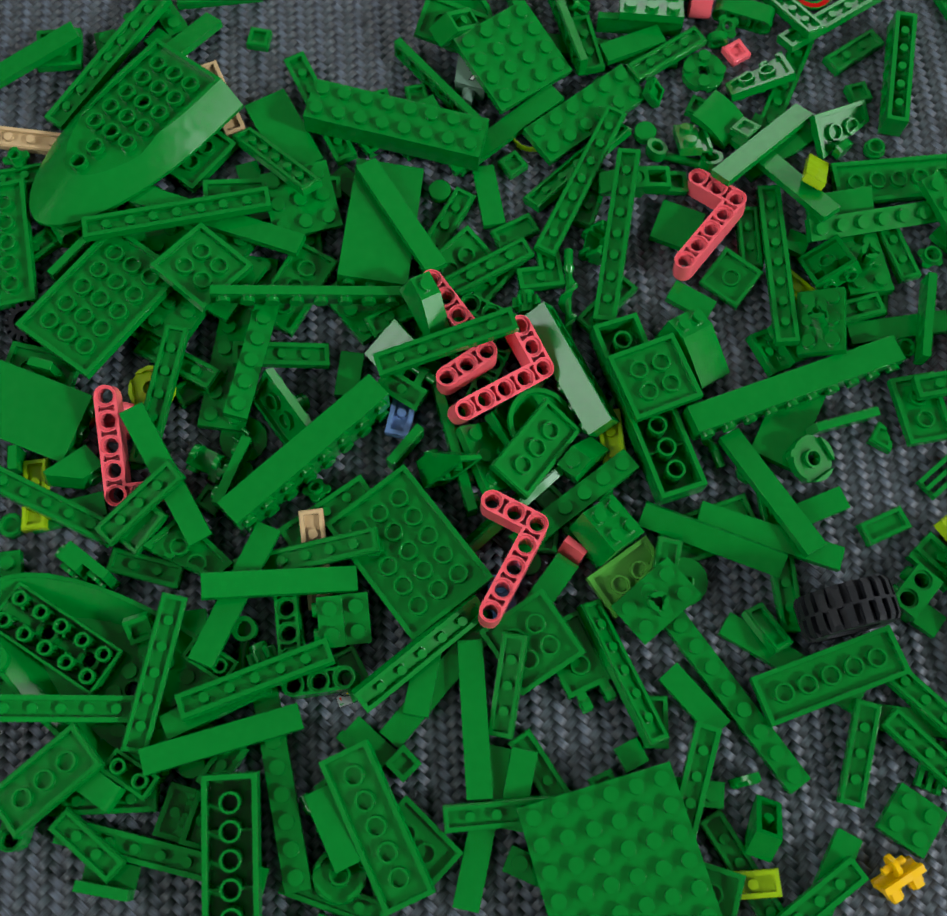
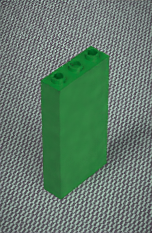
M357 158L356 166L369 160ZM379 162L417 218L424 168ZM355 166L337 272V286H403L409 279L412 254L356 173Z
M0 360V439L56 462L79 449L82 441L89 435V425L92 418H95L93 395Z

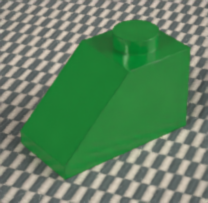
M470 7L446 12L429 29L436 43L440 47L453 45V39L473 29L480 23Z
M590 436L572 445L559 460L557 466L562 470V475L576 485L596 469L610 450Z
M86 444L43 471L45 483L53 487L86 489L102 481L100 460Z
M756 794L745 832V854L771 863L783 841L782 803Z

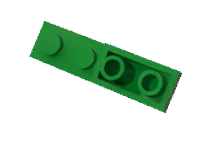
M639 166L635 198H641L643 194L685 196L688 193L686 172L670 171L669 166ZM615 169L597 174L600 196H611Z

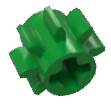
M565 0L571 17L587 15L589 13V1Z
M531 289L519 290L517 297L512 298V308L515 313L518 312V315H526L541 304L538 294H534V291Z
M261 641L248 648L250 654L246 655V660L249 666L278 656V652L274 644L268 646L267 641Z

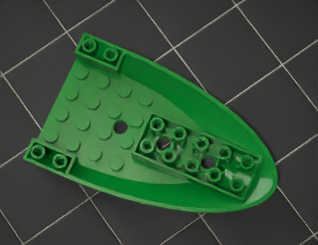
M156 38L90 98L56 139L40 165L30 190L29 207L34 220L43 226L63 227L81 223V217L103 214L119 207L160 181L190 158L244 107L243 104L220 77ZM142 102L147 103L144 106H139V104Z
M29 572L0 577V647L7 649L11 656L8 668L1 672L0 676L14 694L128 695L129 686L133 683H138L149 640L131 645L121 622L123 618L148 611L154 624L157 611L122 594L71 577ZM182 625L150 745L167 741L159 716L177 708L175 694L236 672L239 665L238 661L224 652L221 653L213 670L190 661L188 656L198 635ZM52 628L55 634L48 640L46 639V633ZM94 655L96 663L89 668L86 664L87 660ZM72 722L41 723L57 736ZM73 722L77 723L106 764L100 771L143 801L167 779L173 770L170 769L144 777L139 754L120 751L127 723ZM199 728L196 729V730H194V731H192V732H190V733H188V734L197 732V731L199 730Z

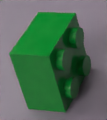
M613 494L583 512L568 528L600 567L631 546L645 532Z

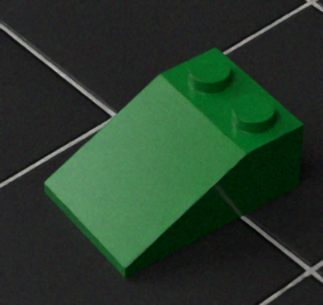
M698 307L669 320L655 337L656 339L674 333L701 390L730 373L714 327Z

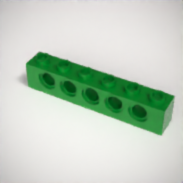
M896 10L887 27L878 122L879 134L899 137L909 123L918 14Z

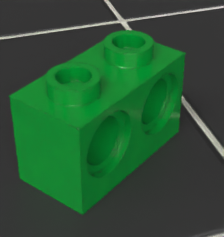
M921 563L913 567L908 565L900 573L899 577L901 580L899 583L892 585L902 612L900 619L905 623L911 622L919 616L944 583ZM914 578L920 580L921 587L916 585ZM900 595L906 598L907 606L902 604Z

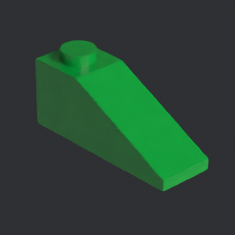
M429 271L409 279L399 289L424 336L450 327L441 292Z
M438 449L424 452V456L416 461L423 489L446 486L482 459L481 454L438 451Z

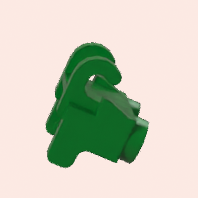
M605 220L594 223L590 228L582 231L581 238L585 241L583 249L578 252L580 260H588L589 263L597 266L601 265L607 226Z
M195 444L188 454L186 469L194 473L202 471L208 474V480L220 484L223 466L225 463H229L231 458L227 459V456L221 455L203 444Z

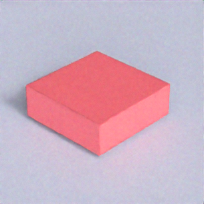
M740 38L723 46L721 49L722 55L732 67L748 60L751 56V52Z
M568 535L558 549L557 554L561 553L576 565H579L587 550L582 544Z

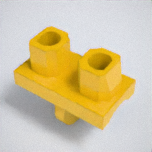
M888 853L883 856L885 866L880 869L881 873L870 880L873 887L883 893L888 901L898 904L904 899L902 887L907 885L912 890H918L925 885L922 874L927 870L924 864L921 862L917 863L909 855L905 858L903 855H900L895 859Z

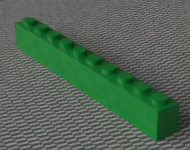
M891 335L847 350V354L833 355L689 405L680 416L692 441L699 438L706 440L713 437L715 432L721 430L723 433L729 432L741 423L749 425L760 416L764 415L765 418H768L778 413L780 409L785 408L787 411L797 407L800 402H813L821 394L826 393L827 396L838 392L840 388L845 386L847 389L852 388L864 379L869 382L878 378L881 373L886 372L887 375L894 373L900 369L899 365L906 360V357L895 337Z

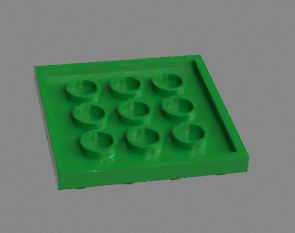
M525 0L517 2L476 25L473 29L452 41L453 46L500 115L529 99L549 84H554L570 75L572 72V68Z

